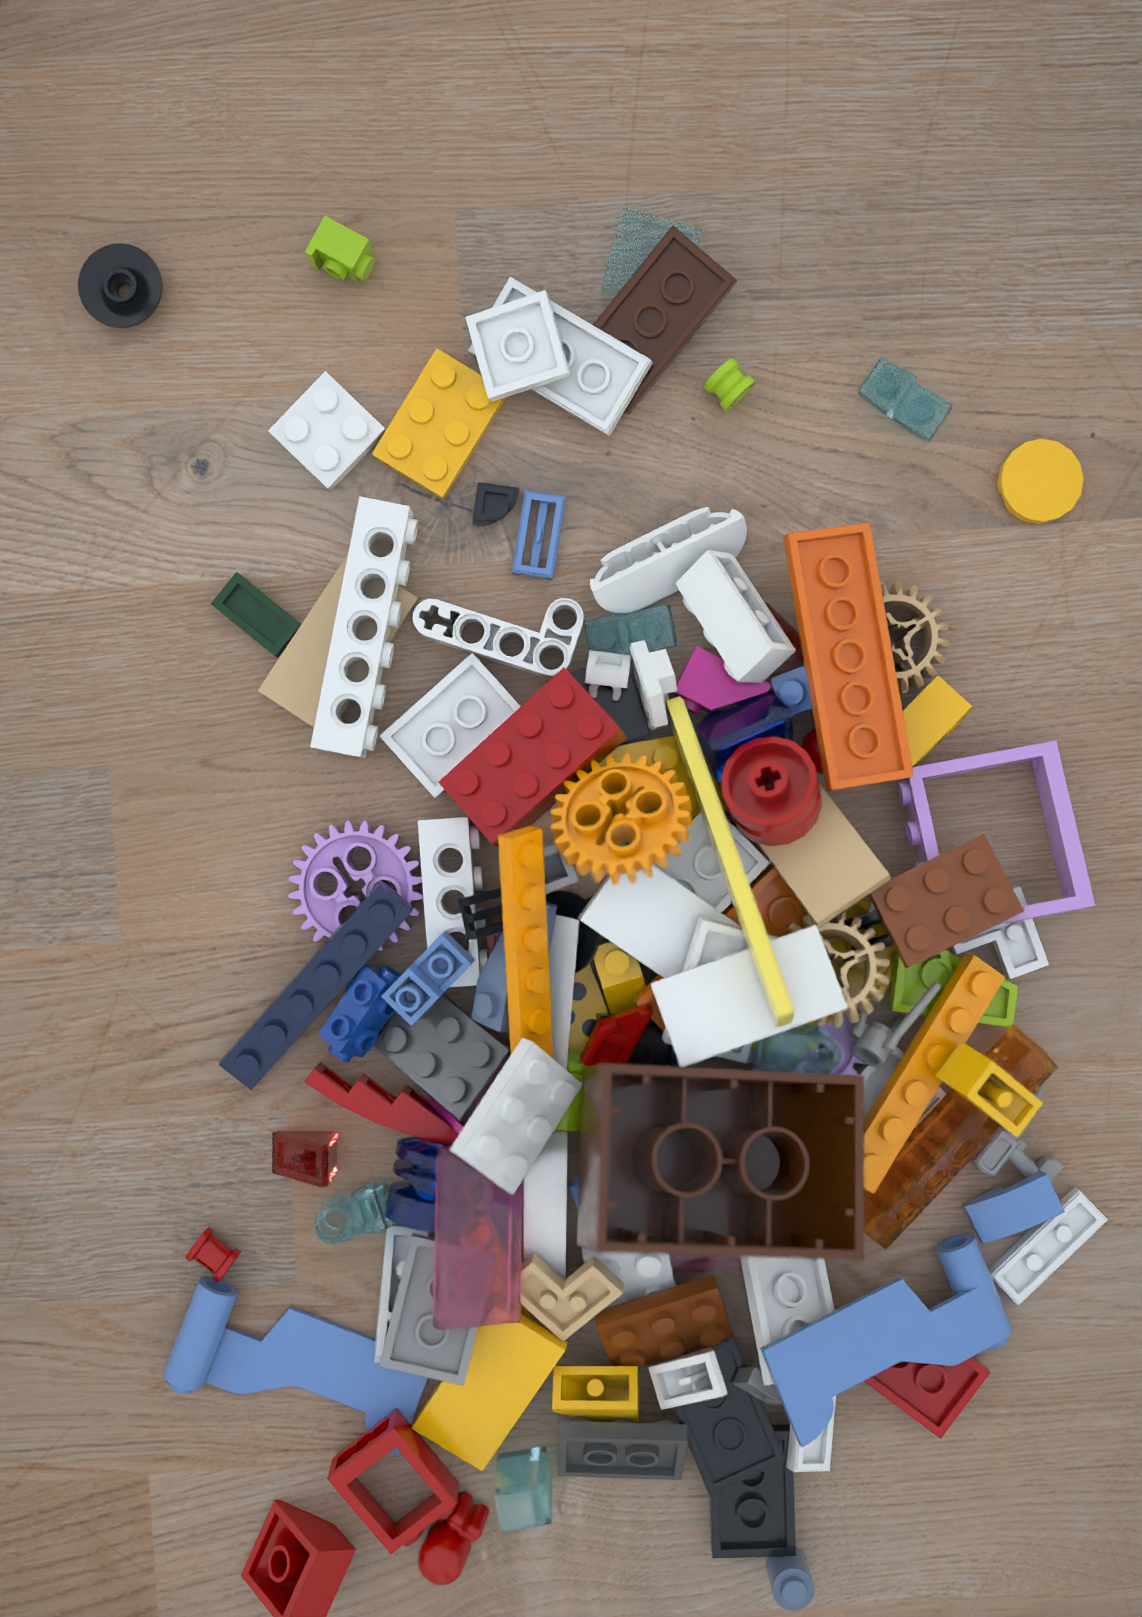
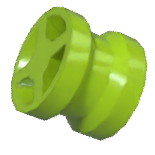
M732 357L710 376L703 388L708 393L715 394L720 399V406L727 412L753 388L756 381L751 376H745L739 370L737 360Z

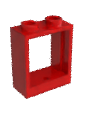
M397 1408L334 1456L327 1478L390 1554L403 1545L408 1547L416 1542L424 1529L435 1520L443 1521L457 1505L459 1486L458 1480L418 1432L411 1429L412 1425ZM395 1447L434 1492L433 1495L396 1523L357 1478Z

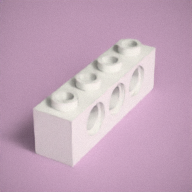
M469 817L418 821L427 948L444 931L449 934L461 932L466 935L461 912H451L444 905L446 892L458 890L467 897L476 894V891H483L482 866H474L473 850L480 849V832L476 825H471ZM455 848L462 854L463 864L458 871H448L442 866L441 855L445 849ZM477 904L470 905L472 913L485 910V907L477 908ZM486 919L474 922L475 929L486 926ZM480 938L469 940L467 952L475 961L450 987L477 985L478 977L488 960V949H480Z

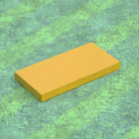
M495 1298L479 1322L464 1386L440 1381L416 1417L411 1429L478 1470L483 1471L565 1352L568 1342H562L549 1330Z

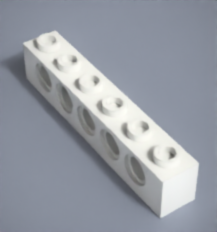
M359 496L311 748L366 758L367 750L374 751L378 735V726L372 725L375 709L382 710L386 694V685L380 684L383 667L390 668L394 654V644L388 643L391 626H399L402 613V602L396 601L399 585H407L410 572V561L405 560L407 544H415L418 531V520L413 519V512L410 506ZM380 538H389L394 542L392 552L385 557H377L372 553L373 544ZM376 578L385 581L386 588L382 596L376 599L365 597L364 588L368 581ZM366 619L376 621V635L367 641L359 640L356 635L358 624ZM358 660L366 661L369 665L367 678L361 682H352L348 676L350 665ZM356 701L360 705L361 715L356 722L345 724L341 719L340 710L345 703Z

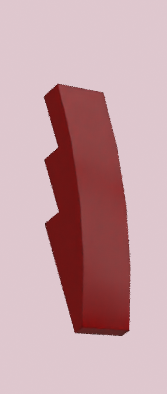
M322 1062L312 1070L304 1083L340 1106L379 1125L420 1139L453 1145L459 1136L450 1124L429 1104L428 1099L407 1084L397 1097L364 1073L353 1086Z

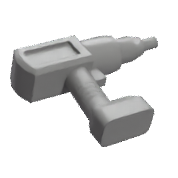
M1039 1085L1033 1095L1039 1099L1045 1089ZM1031 1122L1027 1124L1018 1138L999 1124H992L968 1155L976 1168L994 1177L1007 1160L1026 1178L1042 1171L1048 1175L1051 1182L1063 1168V1164L1051 1155L1041 1156L1035 1164L1023 1152L1027 1144L1020 1137Z

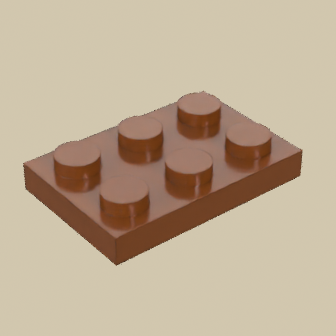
M984 834L892 878L868 894L905 968H909L1024 912Z
M714 1274L604 1309L594 1316L596 1329L611 1365L638 1366V1370L643 1366L664 1359H674L683 1353L704 1346H714L723 1340L734 1337Z

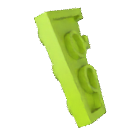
M895 949L887 1010L909 1013L934 982H938L941 985L939 991L920 1014L928 1016L962 959L949 953L950 951L944 950L909 968H905ZM1004 979L978 1023L1013 1028L1018 986Z

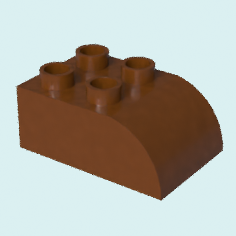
M607 1063L583 1068L577 1245L595 1252L864 1260V1076Z

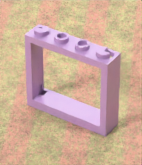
M1057 741L912 767L914 777L897 781L900 793L897 795L898 800L902 806L906 805L910 820L905 822L906 837L909 845L916 847L919 862L914 863V867L939 856L923 783L924 780L1031 761L1063 899L1022 906L1024 912L997 925L1072 912L1095 906Z

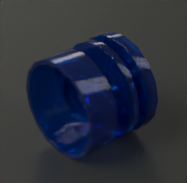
M417 1137L399 1139L396 1143L395 1154L400 1159L395 1160L392 1171L405 1180L393 1182L389 1186L385 1215L389 1220L415 1230L447 1234L468 1231L473 1224L477 1198L463 1188L478 1186L481 1175L476 1169L449 1150L453 1144L448 1145Z

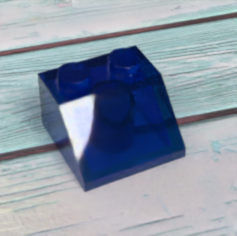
M773 691L743 700L738 706L725 712H712L705 716L701 723L695 725L698 742L718 782H721V776L727 760L740 746L756 738L772 736L794 742L792 713Z

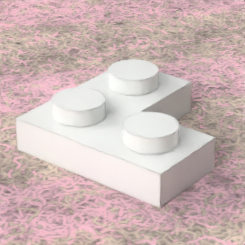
M1012 887L1021 905L1026 906L1027 903L1021 887ZM1033 919L993 926L951 947L952 953L959 954L993 942L1004 975L1008 979L1049 965Z

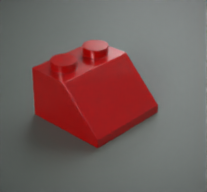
M274 1500L241 1577L273 1617H326L356 1548L333 1523L282 1500Z

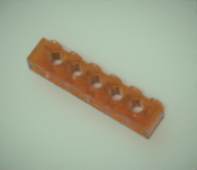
M1014 1024L984 1054V1056L995 1062L1032 1094L1058 1069L1046 1051ZM951 1089L912 1130L875 1193L873 1194L864 1188V1233L886 1250L1002 1126Z

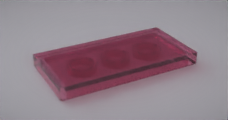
M437 1148L433 1327L437 1330L518 1323L520 1322L523 1180L512 1195L451 1152L450 1148Z

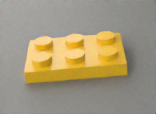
M436 348L372 452V456L444 501L507 397L491 402L487 397L482 375Z

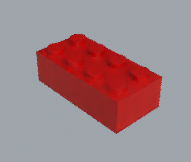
M563 667L438 783L492 845L499 848L498 835L531 826L557 803L555 799L556 794L567 793L564 786L565 781L577 783L579 781L576 773L578 770L581 769L587 774L592 771L591 761L595 760L598 764L601 763L627 739V736L566 668Z

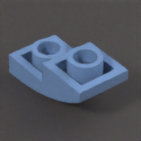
M444 931L381 997L412 1026L463 974L475 959L448 932Z
M1042 1171L1006 1189L997 1186L962 1204L981 1243L995 1241L1019 1233L1065 1212L1048 1175Z

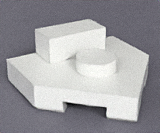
M645 640L631 643L629 648L638 691H640L648 727L651 731L664 728L668 725L666 714V700H669L668 693L677 691L675 674L667 651L662 649L649 653Z

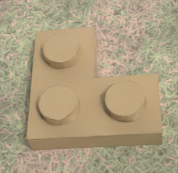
M533 1253L504 1278L503 1288L563 1342L621 1296L624 1291V1283L595 1256L564 1280L540 1257Z

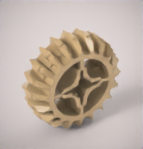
M895 582L889 594L885 583H880L884 606L903 609L914 618L908 622H898L889 612L886 613L889 634L894 631L898 633L903 629H907V632L896 640L895 646L897 649H894V644L891 645L894 664L898 663L903 671L896 672L899 694H904L908 692V681L917 689L924 685L922 675L932 678L937 674L930 662L934 664L944 663L945 657L937 652L936 648L941 649L949 646V640L938 638V633L948 630V624L940 623L936 625L934 618L940 616L943 611L940 607L931 611L927 609L926 606L932 600V596L929 594L919 601L916 600L918 587L911 586L903 595L902 583ZM921 630L922 648L918 659L914 663L911 658L914 654L910 647V640L913 634Z
M844 912L836 916L834 923H830L829 920L819 928L817 927L831 964L833 961L837 962L838 965L849 961L835 974L848 1007L845 1010L831 1014L832 1024L835 1028L842 1026V1013H845L847 1019L852 1024L858 1022L859 1014L856 1007L869 1015L874 1008L867 997L878 1002L884 997V994L874 987V984L883 986L889 983L888 976L877 973V970L885 969L890 965L889 959L875 958L876 954L885 949L884 943L879 942L871 946L868 940L874 936L875 930L869 928L863 935L856 931L862 922L858 917L852 921L850 926L844 925L846 918ZM809 914L804 916L803 925L805 929L816 925ZM793 923L788 930L792 934L802 929ZM823 936L841 938L850 943L856 951L837 952L828 941L824 940ZM863 962L865 970L864 982L859 993L852 998L848 991L850 986L847 981V971ZM827 1016L815 1020L816 1026L822 1027L826 1022Z

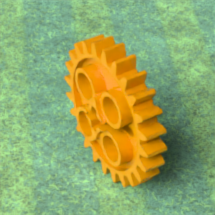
M625 753L622 763H616L614 757L608 755L606 766L601 767L598 762L592 760V772L587 774L580 769L576 772L579 779L577 783L572 781L564 782L568 795L556 794L555 799L559 808L552 809L550 812L554 821L550 828L556 839L555 844L559 853H564L563 855L568 866L576 864L581 876L586 875L592 870L595 882L599 883L605 874H610L613 885H617L621 875L627 874L628 879L633 884L636 882V872L642 870L649 878L653 877L651 866L655 863L665 869L668 868L665 855L668 853L673 856H680L681 852L678 842L689 841L687 827L693 826L690 813L692 806L690 798L687 796L684 782L677 781L674 770L665 773L663 762L660 760L650 767L647 755H643L637 763H632L629 753ZM623 790L618 794H612L615 791ZM651 809H658L652 814H645ZM597 822L593 826L585 827L588 823ZM626 841H633L628 846L619 847L621 843H624Z

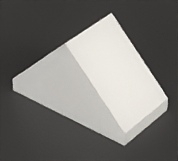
M710 1347L648 1367L661 1410L718 1398L728 1394L715 1352Z

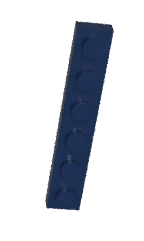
M380 880L223 1056L219 1066L252 1090L409 916L413 906Z

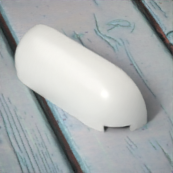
M709 507L694 510L611 551L600 560L602 567L595 575V578L590 579V587L596 601L607 611L630 613L645 608L679 591L675 583L707 550L732 553L736 558L747 536L745 518L735 509H732L730 513H711Z

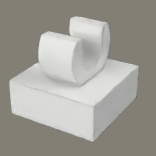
M589 650L585 683L590 684L589 694L592 698H596L598 687L604 685L613 688L612 700H619L622 688H627L631 656Z

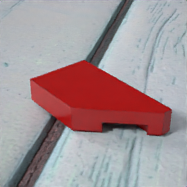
M644 1004L597 1021L580 1054L581 1064L589 1067L602 1063L627 1064L653 1014L652 1007Z

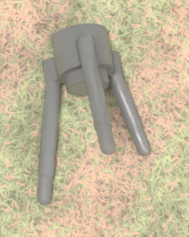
M934 982L904 1018V1016L899 1015L889 1028L878 1022H872L870 1026H865L867 1014L859 1009V1021L855 1023L849 1034L856 1040L852 1048L854 1056L871 1067L878 1068L883 1066L889 1053L894 1051L898 1041L939 991L940 983Z

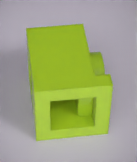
M324 215L305 250L311 267L319 270L323 263L322 267L327 273L342 281L346 277L359 283L360 279L365 281L371 274L375 264L374 252L369 239Z

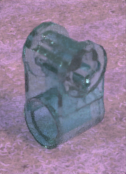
M803 1024L756 1041L753 1066L761 1071L828 1074L839 1065L841 1050L825 1028ZM819 1044H823L825 1046L824 1048H818ZM810 1051H816V1055H812Z
M374 1181L351 1192L326 1200L321 1206L314 1223L318 1238L328 1244H338L364 1234L382 1231L398 1223V1214L392 1212L385 1191L388 1188L387 1181ZM329 1212H338L344 1216L346 1225L341 1228H333L327 1224L325 1215Z

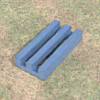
M525 490L512 574H523L529 577L553 580L566 502L565 496ZM532 501L540 502L531 562L530 566L522 565L531 506ZM548 504H555L556 508L546 569L539 568Z

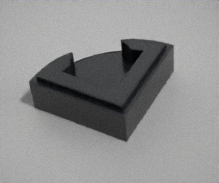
M478 482L473 526L490 525L504 518L514 507L519 495V488Z

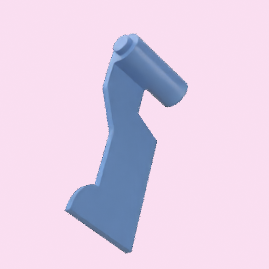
M965 1233L952 1236L940 1242L935 1248L954 1295L953 1297L928 1309L903 1279L898 1277L760 1348L797 1441L802 1448L815 1440L830 1422L834 1410L832 1397L896 1363L905 1361L955 1366L986 1349L999 1348L1008 1341L1007 1337L1012 1333V1327L973 1234Z
M202 1277L199 1279L163 1373L164 1379L169 1382L168 1386L173 1391L190 1394L192 1390H199L205 1383H208L231 1393L244 1395L297 1386L365 1412L367 1430L371 1429L396 1408L411 1424L428 1378L380 1367V1363H374L376 1338L290 1306L265 1337L261 1339L227 1326L239 1293L234 1285L224 1280H220L217 1283L213 1280V1277ZM395 1447L390 1453L399 1456L400 1451Z

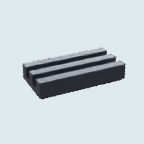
M501 887L458 899L467 940L479 939L503 931V921L475 929L474 924L476 921L503 914L502 905L472 913L470 907L473 904L502 897Z

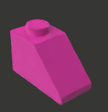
M696 646L676 683L677 691L671 694L676 697L680 696L681 699L683 698L687 711L698 715L700 710L708 713L764 695L769 691L772 684L766 681L762 683L737 682L725 670V661L722 658Z

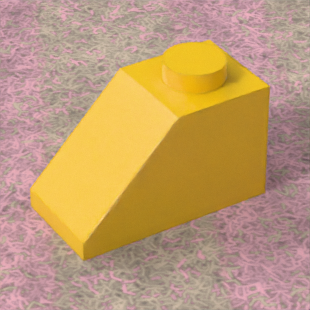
M607 938L599 940L594 962L610 1014H619L638 1007L633 999L646 987L639 961Z
M962 1041L935 1075L961 1097L1017 1138L1043 1104L995 1062Z
M555 1366L553 1368V1412L574 1418H588L592 1422H611L615 1419L623 1418L639 1423L640 1382L638 1366Z

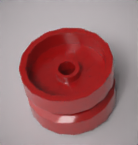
M776 736L756 738L740 746L725 764L721 776L723 798L738 831L752 842L767 846L790 844L805 836L816 824L822 808L821 789L817 779L816 768L807 751L792 740Z

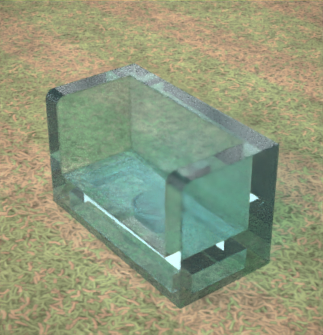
M547 1446L498 1454L494 1493L500 1529L502 1531L552 1524L553 1483Z

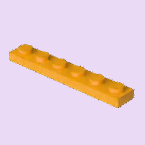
M527 826L498 835L510 1049L512 1054L523 1037L535 1043L554 1059L542 828Z
M966 953L864 1119V1188L873 1194L942 1083V1080L935 1075L961 1041L963 1043L967 1042L1006 978L973 954Z

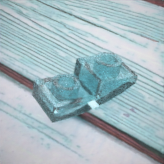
M882 356L858 390V394L878 411L927 443L930 442L952 410L951 402L917 384V376Z
M661 605L631 613H618L583 621L588 650L631 656L629 648L631 643L645 640L649 652L678 646L670 605Z

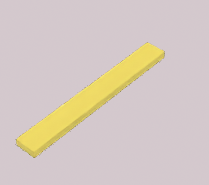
M680 696L666 700L667 715L774 1022L777 1028L791 1024L794 1017V1008L684 700Z

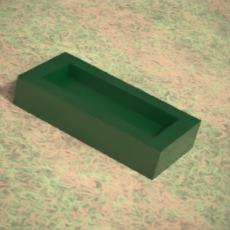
M238 572L234 574L211 603L212 606L277 658L282 654L301 626L300 622Z

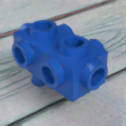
M364 964L354 975L353 981L345 989V994L318 1033L330 1044L328 1050L335 1057L344 1062H349L353 1056L364 1057L366 1052L376 1044L381 1034V1029L389 1017L396 1013L381 996L401 976L399 972L387 965H383L380 969Z

